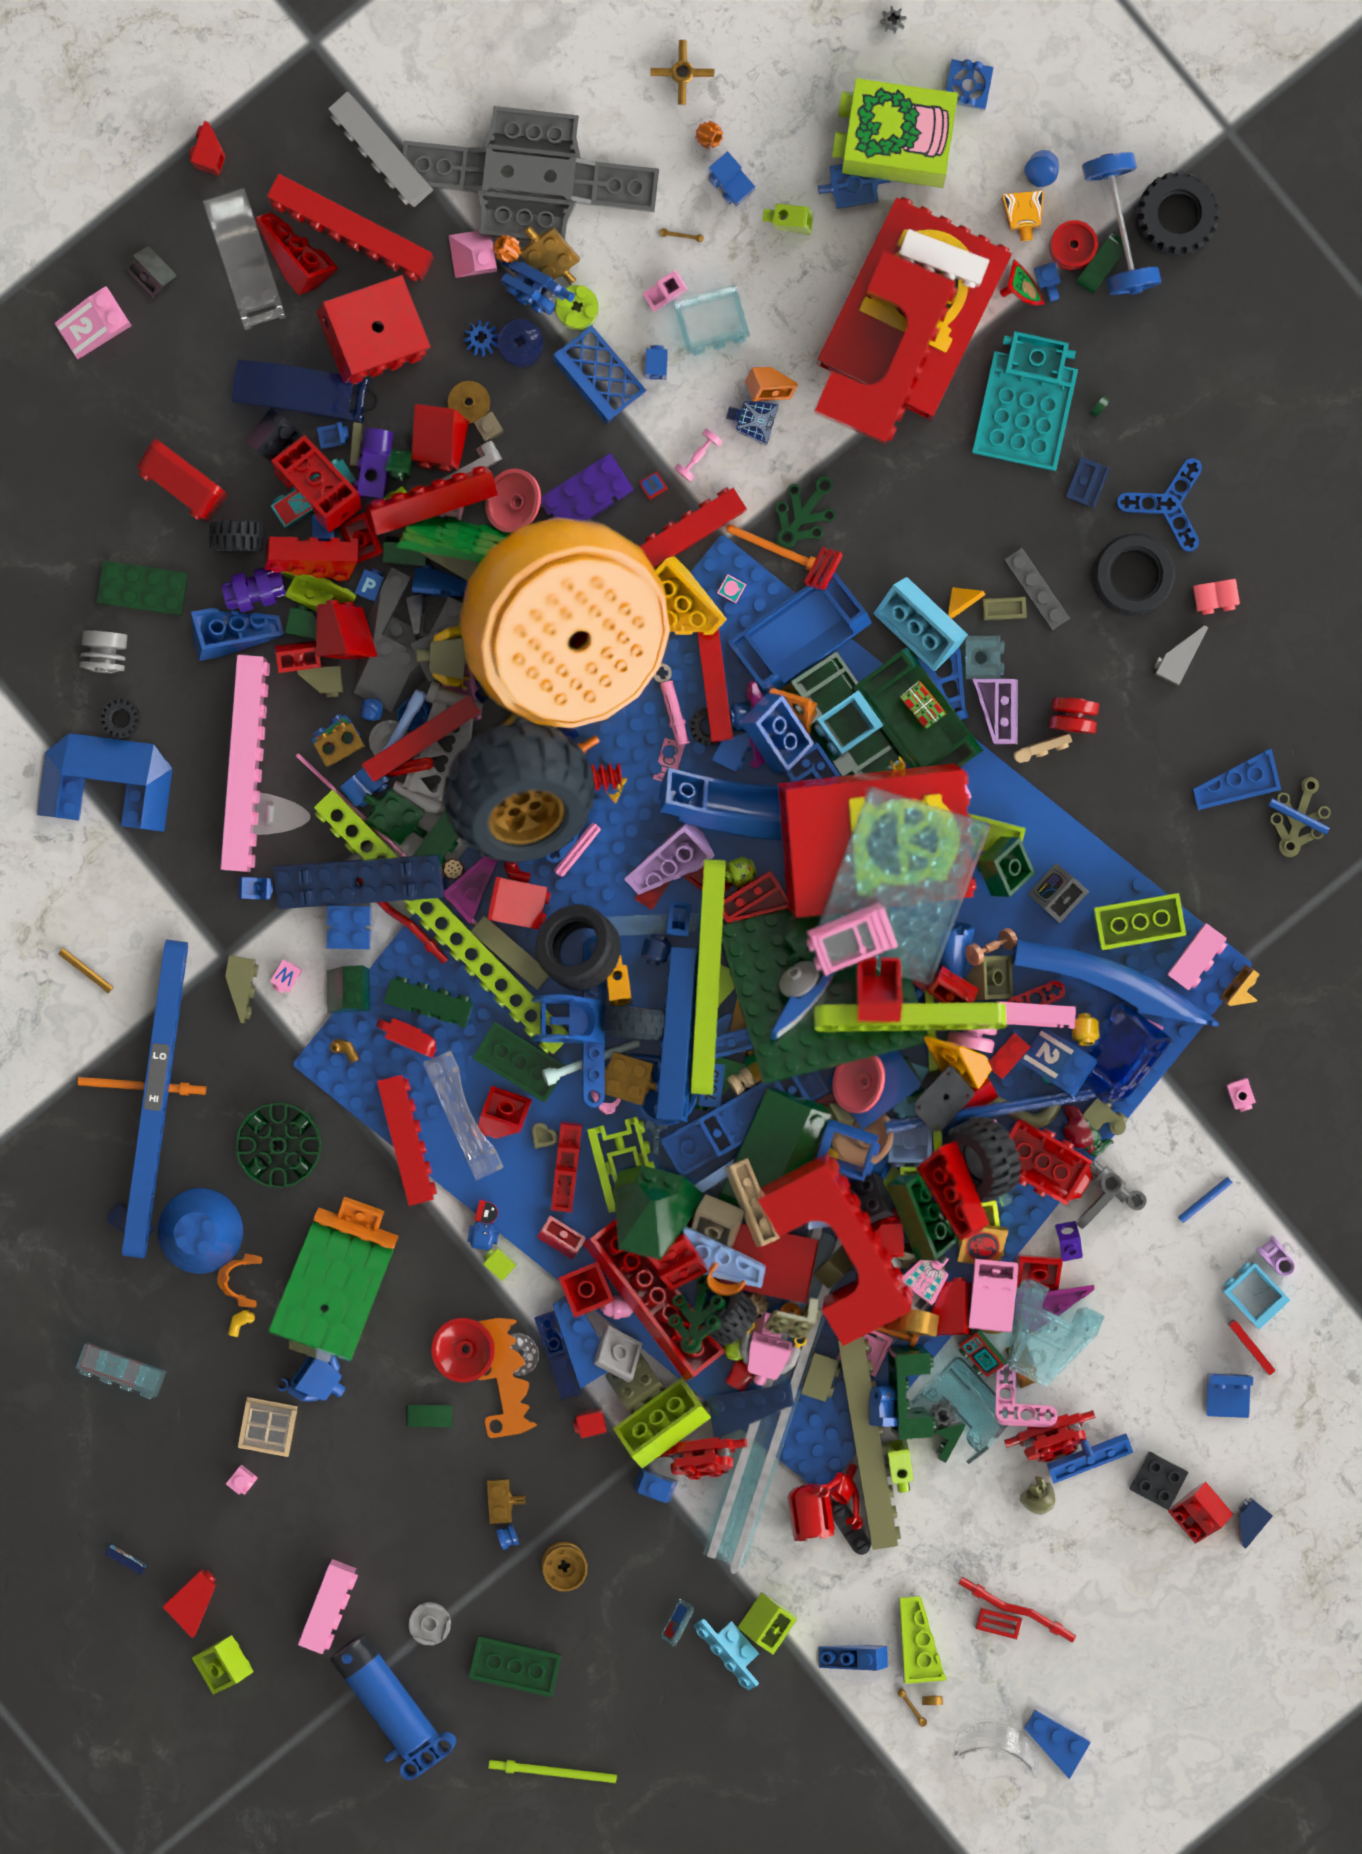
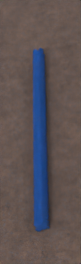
M1090 1087V1089H1079L1074 1097L1066 1092H1058L1056 1094L1043 1095V1097L1040 1095V1097L1035 1096V1098L1030 1097L1027 1099L1022 1098V1100L993 1103V1105L988 1104V1106L985 1104V1106L980 1105V1107H967V1109L962 1108L952 1119V1122L954 1123V1120L959 1122V1119L964 1121V1118L967 1121V1118L969 1120L970 1117L972 1119L975 1116L976 1118L977 1116L983 1117V1115L988 1117V1114L993 1116V1113L995 1116L996 1113L1001 1115V1112L1006 1114V1111L1009 1114V1111L1011 1113L1012 1110L1013 1113L1014 1110L1019 1112V1109L1022 1112V1109L1025 1111L1026 1108L1027 1111V1108L1030 1110V1107L1031 1110L1033 1107L1038 1109V1106L1040 1109V1106L1043 1108V1105L1044 1107L1047 1105L1048 1107V1104L1051 1107V1104L1056 1106V1103L1061 1105V1102L1064 1105V1102L1066 1104L1067 1101L1068 1104L1069 1101L1074 1103V1100L1079 1102L1080 1099L1082 1102V1099L1085 1101V1098L1086 1101L1087 1098L1093 1100V1097L1095 1100L1097 1093L1094 1087ZM919 1116L909 1117V1119L907 1117L906 1119L901 1118V1120L896 1119V1121L888 1120V1122L885 1121L884 1123L887 1134L888 1131L891 1133V1130L893 1133V1130L896 1132V1129L897 1132L899 1129L904 1131V1128L906 1131V1128L909 1130V1127L912 1130L914 1126L917 1129V1126L920 1128L921 1125L922 1128V1125L924 1127L926 1125Z

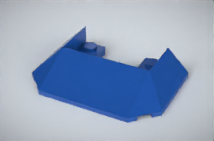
M69 733L45 751L37 815L80 821L85 778L127 784L121 826L165 832L173 768L154 744Z

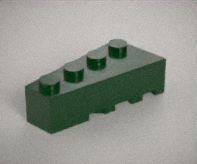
M398 975L396 979L391 978L384 1000L385 1004L414 1011L427 1017H434L447 1023L457 1024L463 1028L468 1026L474 1002H470L471 997L461 994L458 995V998L450 996V991L441 988H438L437 991L430 990V985L417 982V985L408 983V978Z
M919 1174L899 1175L887 1185L916 1260H937L959 1240L956 1233H953L949 1221L944 1219L940 1213L941 1208L938 1203H934L931 1199L932 1194Z

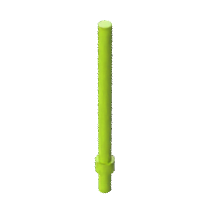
M507 1760V1762L489 1761V1769L506 1770L505 1773L523 1772L616 1783L617 1780L616 1774L515 1763L514 1760Z

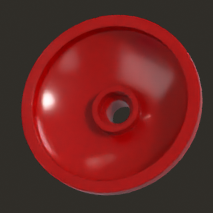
M470 1318L453 1319L442 1325L436 1332L432 1342V1358L437 1369L448 1379L456 1382H471L482 1377L492 1366L495 1357L494 1340L489 1330L480 1322ZM464 1345L469 1346L470 1351L468 1353L463 1350Z

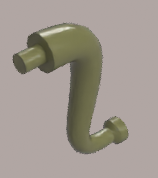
M999 1097L988 1104L993 1105V1103L1006 1102L1007 1100ZM1057 1103L1056 1106L1051 1104V1107L1049 1104L1048 1107L1043 1105L1041 1111L1036 1114L1023 1111V1109L1022 1112L1020 1109L1019 1112L1014 1110V1113L1013 1110L1011 1113L1009 1111V1114L1006 1111V1114L1015 1121L1020 1118L1036 1128H1043L1054 1121L1061 1106L1057 1105Z

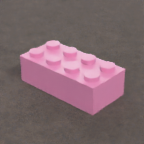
M332 1559L298 1645L323 1654L325 1649L329 1650L335 1636L331 1634L332 1630H337L343 1616L339 1614L340 1609H345L350 1598L347 1591L348 1589H353L358 1575L354 1574L356 1568Z

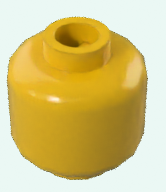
M1089 1013L1078 1014V1018H1075V1027L1071 1028L1073 1041L1078 1042L1079 1046L1095 1044V1041L1100 1037L1098 1020L1091 1017Z

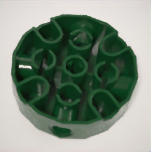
M277 1102L263 1105L247 1115L238 1129L235 1145L238 1162L248 1177L263 1186L282 1188L296 1185L312 1173L320 1161L323 1143L320 1128L311 1114L297 1105ZM275 1140L278 1142L282 1140L284 1142L282 1145L283 1150L281 1148L275 1149Z

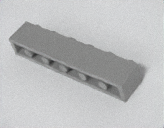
M346 92L328 108L332 113L331 119L338 126L343 125L346 129L344 134L351 142L356 140L360 145L357 149L365 158L369 156L373 160L371 163L373 168L378 173L383 172L387 178L384 180L392 189L396 187L399 190L400 194L398 197L406 205L410 203L415 207L433 191L432 187L349 92Z

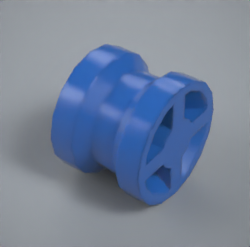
M513 1524L509 1525L507 1529L496 1530L503 1550L508 1549L510 1545L516 1546L520 1544Z

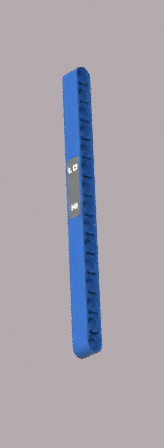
M166 939L164 944L123 1241V1256L145 1258L147 1252L188 954V942Z

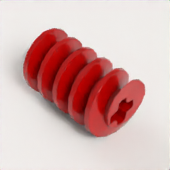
M608 763L606 770L602 764H599L598 770L595 769L594 764H591L596 791L600 790L601 785H603L605 790H608L610 784L613 790H617L618 784L622 788V774L619 763L616 764L615 769L612 768L611 763Z

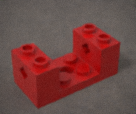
M305 435L271 460L275 476L288 490L294 487L312 506L316 520L328 533L332 532L362 508L359 492ZM317 474L321 476L318 482L310 481L312 475Z

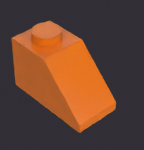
M772 367L751 368L745 380L753 401L791 399L798 387L797 382Z

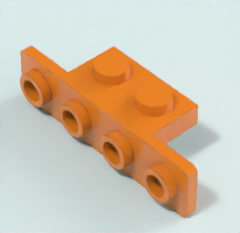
M344 1197L338 1214L318 1208L313 1219L320 1225L336 1228L342 1233H350L362 1240L378 1243L385 1248L394 1249L399 1237L396 1234L379 1229L384 1210Z

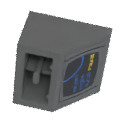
M1055 863L1027 895L1057 923H1061L1089 891L1072 875Z

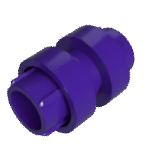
M265 567L254 569L255 576L246 578L244 572L231 575L232 581L222 584L227 608L231 610L239 608L242 613L254 610L253 603L262 601L264 607L276 604V598L286 594L281 572L275 573L264 569Z

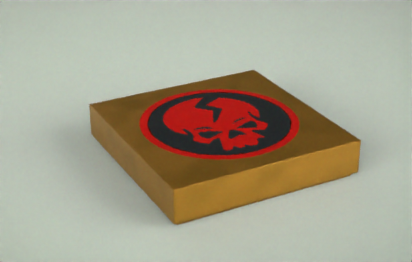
M988 1225L978 1234L962 1240L959 1246L957 1262L974 1264L975 1258L1001 1261L1008 1228Z

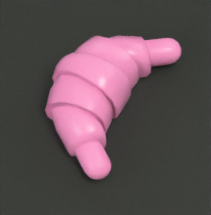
M613 1295L614 1302L600 1308L603 1315L617 1320L630 1317L633 1313V1310L621 1295Z

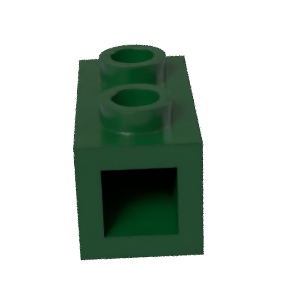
M387 536L384 540L383 562L425 566L428 560H431L419 551L398 548L397 545L400 537Z

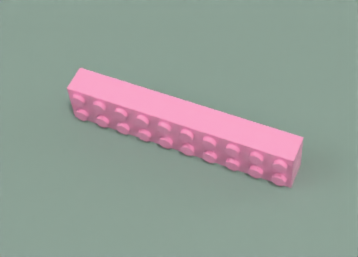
M237 655L221 870L251 872V868L255 867V855H252V847H256L257 834L253 832L254 825H258L259 813L255 812V806L260 803V791L257 790V782L261 783L262 770L259 769V761H263L264 749L260 748L261 740L265 739V727L262 726V718L266 719L267 706L263 704L264 697H268L269 686L265 683V678L270 674V663L267 662L266 658L259 656Z

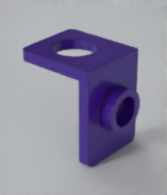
M1076 1221L1056 1224L1055 1229L1059 1239L1063 1262L1082 1258L1081 1237ZM1064 1228H1072L1074 1230L1071 1234H1063L1061 1232Z

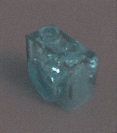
M967 636L965 638V680L1000 679V675H1004V662H1000V654H1004V641H1000V636ZM978 652L984 653L986 662L983 664L977 663L975 661V654Z

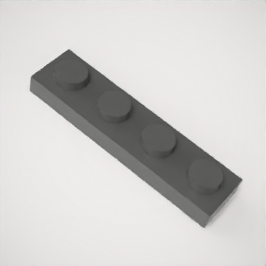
M1023 548L1004 560L1052 631L1070 619Z

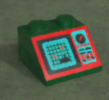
M974 1329L972 1335H967L958 1343L961 1347L958 1351L966 1360L970 1357L975 1363L972 1368L979 1376L984 1374L987 1378L1007 1364L1006 1360L980 1329Z

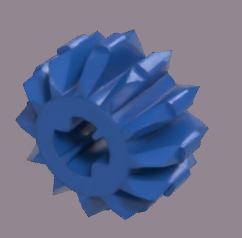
M478 320V327L476 328L474 324H469L473 330L472 332L469 330L464 331L470 337L464 338L463 342L470 343L466 347L468 351L475 348L473 351L474 356H477L479 350H481L482 357H485L486 349L490 354L493 353L491 345L498 347L499 344L493 340L499 339L500 336L499 334H493L497 330L495 326L488 330L490 326L489 321H486L484 327H482L481 320ZM479 334H483L484 337L487 336V339H484L482 344L479 343V340L476 341V338H479Z

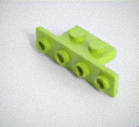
M281 572L283 576L293 580L285 597L316 612L317 604H326V600H338L341 604L342 602H355L356 594L347 588L334 584L329 579L315 578L311 575L298 576L288 572Z

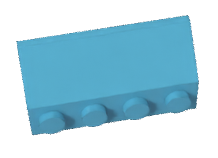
M908 577L892 586L873 613L933 671L937 670L959 648L968 635Z

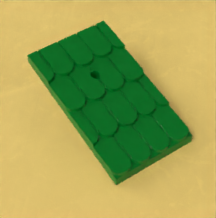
M434 516L405 526L397 547L419 551L468 581L488 551L512 533L500 531L490 525L484 524L479 526L449 517L442 519Z
M313 1221L269 1332L289 1339V1349L328 1363L332 1355L351 1362L394 1250L382 1247L371 1241L362 1240L349 1233H342L335 1228L323 1226Z

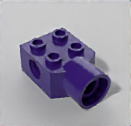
M364 428L360 453L363 457L358 458L357 464L360 477L355 479L354 488L359 492L360 499L372 501L385 499L389 480L386 465L392 449L394 432ZM370 473H377V478L374 481H367Z

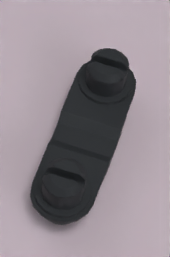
M836 1500L832 1501L831 1507L834 1522L852 1550L859 1555L866 1554L871 1548V1543L863 1529L852 1530L853 1524H846V1519L853 1517L848 1506L838 1503Z

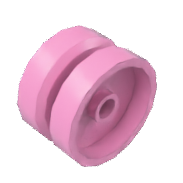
M998 1029L963 1030L962 1033L950 1031L947 1042L992 1053L994 1041L982 1038V1035H996Z

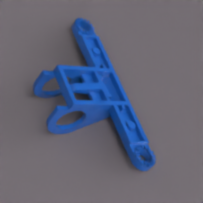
M590 937L585 940L582 948V963L593 954L589 951L588 946L590 942L597 943L596 937ZM605 980L593 988L590 987L589 989L582 990V997L571 995H540L533 997L532 1003H540V1034L532 1036L531 1041L582 1044V1102L589 1108L600 1106L605 1096V1033L602 1030L603 1013L605 1011ZM546 1004L569 1005V1017H550V1025L568 1026V1035L546 1034ZM590 1091L597 1093L599 1099L596 1103L589 1101L588 1093Z

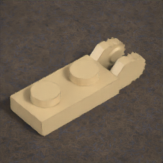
M1065 733L1020 748V750L1017 749L1013 758L1023 763L1024 761H1029L1032 755L1041 757L1049 754L1048 750L1056 748L1058 751L1068 748V743L1073 742L1071 735Z

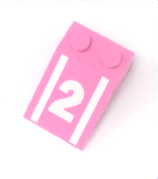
M106 286L89 296L55 322V325L77 360L132 326Z

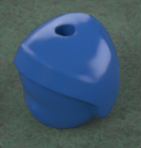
M370 698L361 703L360 716L363 719L376 721L381 718L383 705L379 699Z

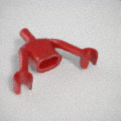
M855 1464L849 1465L846 1474L837 1472L828 1484L815 1485L812 1489L813 1493H819V1498L827 1497L830 1493L832 1498L841 1504H849L852 1496L853 1517L846 1519L847 1525L853 1524L852 1530L860 1529L863 1526V1520L859 1517V1492L853 1481L858 1468Z

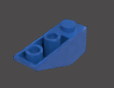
M842 1645L818 1647L819 1668L878 1671L888 1667L887 1646Z

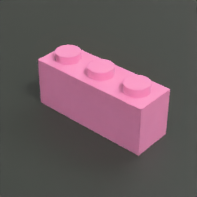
M1204 923L1166 975L1186 990L1190 988L1195 989L1201 981L1199 976L1203 970L1207 972L1214 963L1212 958L1215 954L1220 955L1227 946L1224 943L1227 938L1207 923Z

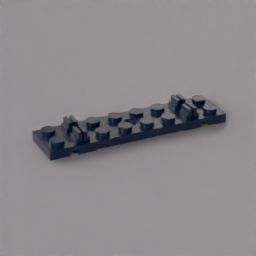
M439 854L279 865L273 867L279 909L444 897ZM356 878L362 879V885L356 883Z

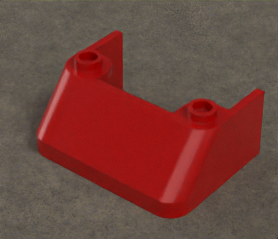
M156 438L151 442L137 466L140 470L137 474L146 481L151 478L191 509L189 513L197 520H200L202 517L205 521L209 522L229 496L223 489Z

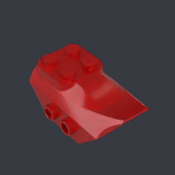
M1019 1118L1009 1130V1137L1011 1140H1014L1016 1151H1019L1021 1169L1019 1171L1021 1174L1018 1182L1025 1187L1029 1183L1035 1187L1033 1191L1042 1197L1047 1194L1066 1206L1072 1199H1081L1093 1178L1090 1171V1165L1093 1161L1073 1150L1074 1145L1065 1139L1062 1142L1054 1139L1056 1134L1045 1128L1041 1131Z

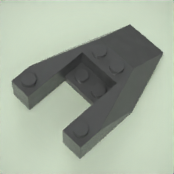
M392 567L367 618L377 658L358 660L354 687L355 694L364 699H379L382 702L383 708L390 712H393L426 679L419 662H416L415 653L410 645L411 642L416 641L412 626L393 617L412 578ZM448 597L430 633L446 625L450 627L458 626L460 624L462 603Z

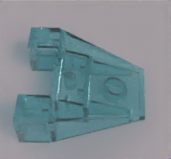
M1029 1279L1021 1282L1015 1297L1008 1368L1043 1386H1048L1097 1336L1105 1316L1088 1307H1083L1076 1310L1071 1323L1041 1308L1049 1288Z

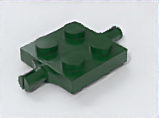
M389 787L386 793L378 799L369 793H366V796L363 797V801L373 806L372 811L365 819V823L394 842L401 845L412 832L422 839L426 836L428 831L418 826V822L425 814V810Z
M834 913L829 919L821 915L805 917L784 938V942L794 951L786 960L787 964L790 963L789 966L793 967L799 959L814 963L813 959L816 958V955L808 947L806 940L809 939L807 931L843 916L839 913ZM839 932L822 939L827 956L845 940V937Z

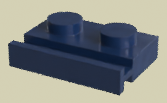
M1081 457L1065 498L1094 509L1110 468Z

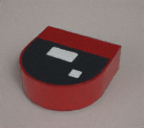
M480 1199L474 1220L487 1224L494 1222L498 1216V1208L495 1204Z

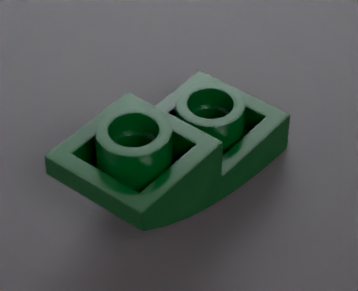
M406 1405V1427L450 1428L452 1427L453 1406Z

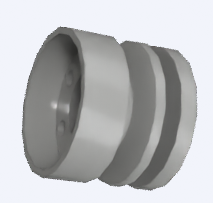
M82 631L81 645L91 649L90 652L80 653L81 657L90 658L89 662L81 661L79 667L99 673L124 671L125 666L117 665L115 661H125L126 657L117 655L116 650L126 649V634Z

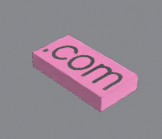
M664 739L658 759L662 770L659 774L654 775L653 779L662 781L668 767L678 770L685 744L676 746V741ZM667 745L675 748V755L671 758H666L663 755V748Z

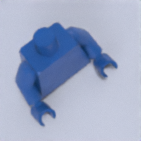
M332 1355L329 1363L308 1356L291 1381L288 1378H281L282 1381L286 1382V1388L280 1385L277 1386L279 1391L288 1390L290 1395L303 1402L317 1401L319 1399L326 1400L331 1393L340 1397L345 1391V1386L338 1383L342 1375L338 1372L340 1365L334 1355Z

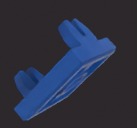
M952 59L946 91L954 92L953 86H957L964 92L963 96L957 97L956 105L986 110L994 67L983 65L980 61L971 62L970 59H965L964 61ZM968 69L967 77H964L962 80L954 79L959 71ZM975 70L982 75L984 84L977 83L973 78ZM966 79L972 80L975 84L974 89L971 91L964 90L962 87L963 81ZM975 90L983 91L978 98H969L970 94Z

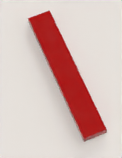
M719 628L713 635H704V632H697L711 743L733 740Z
M469 694L362 763V766L371 780L375 782L480 714L481 711Z

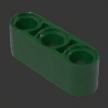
M1112 232L1076 281L1092 294L1095 293L1124 254L1122 239Z

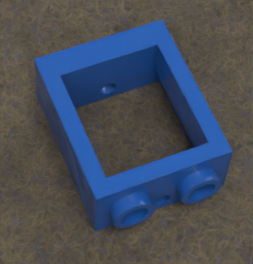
M830 1119L817 1158L829 1153L835 1132L869 1143L870 1147L863 1167L835 1158L839 1164L840 1169L838 1170L841 1174L864 1181L866 1175H871L875 1164L871 1162L873 1155L877 1156L881 1144L877 1143L879 1135Z

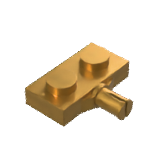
M509 1479L487 1481L490 1524L511 1523L512 1507L517 1504H526V1500H524L526 1499L525 1495L512 1496Z

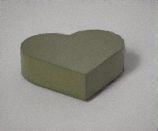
M536 1123L532 1127L535 1149L551 1146L557 1142V1133L552 1129H548L544 1123Z

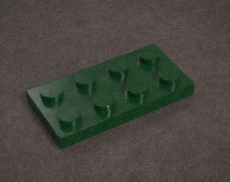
M103 560L97 603L182 616L188 573Z
M497 1022L493 1023L473 1056V1059L544 1103H546L559 1080L555 1084L547 1086L542 1070L549 1067L558 1069L566 1066Z
M478 1635L469 1678L552 1697L562 1654Z

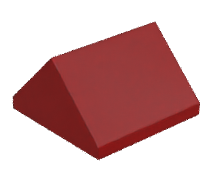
M367 512L339 525L344 542H350V538H358L356 565L383 555V548L378 535L372 530Z
M1018 1254L1016 1288L1059 1290L1063 1265L1061 1257Z
M598 1261L558 1278L575 1318L614 1302Z

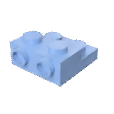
M920 1125V1128L917 1126V1129L914 1126L912 1130L909 1127V1130L906 1128V1131L905 1128L904 1131L902 1129L901 1131L899 1129L898 1132L897 1129L896 1132L894 1131L893 1143L888 1152V1163H892V1167H905V1163H914V1167H918L932 1155V1131L928 1126L926 1127L925 1125L924 1127L922 1125L921 1128Z

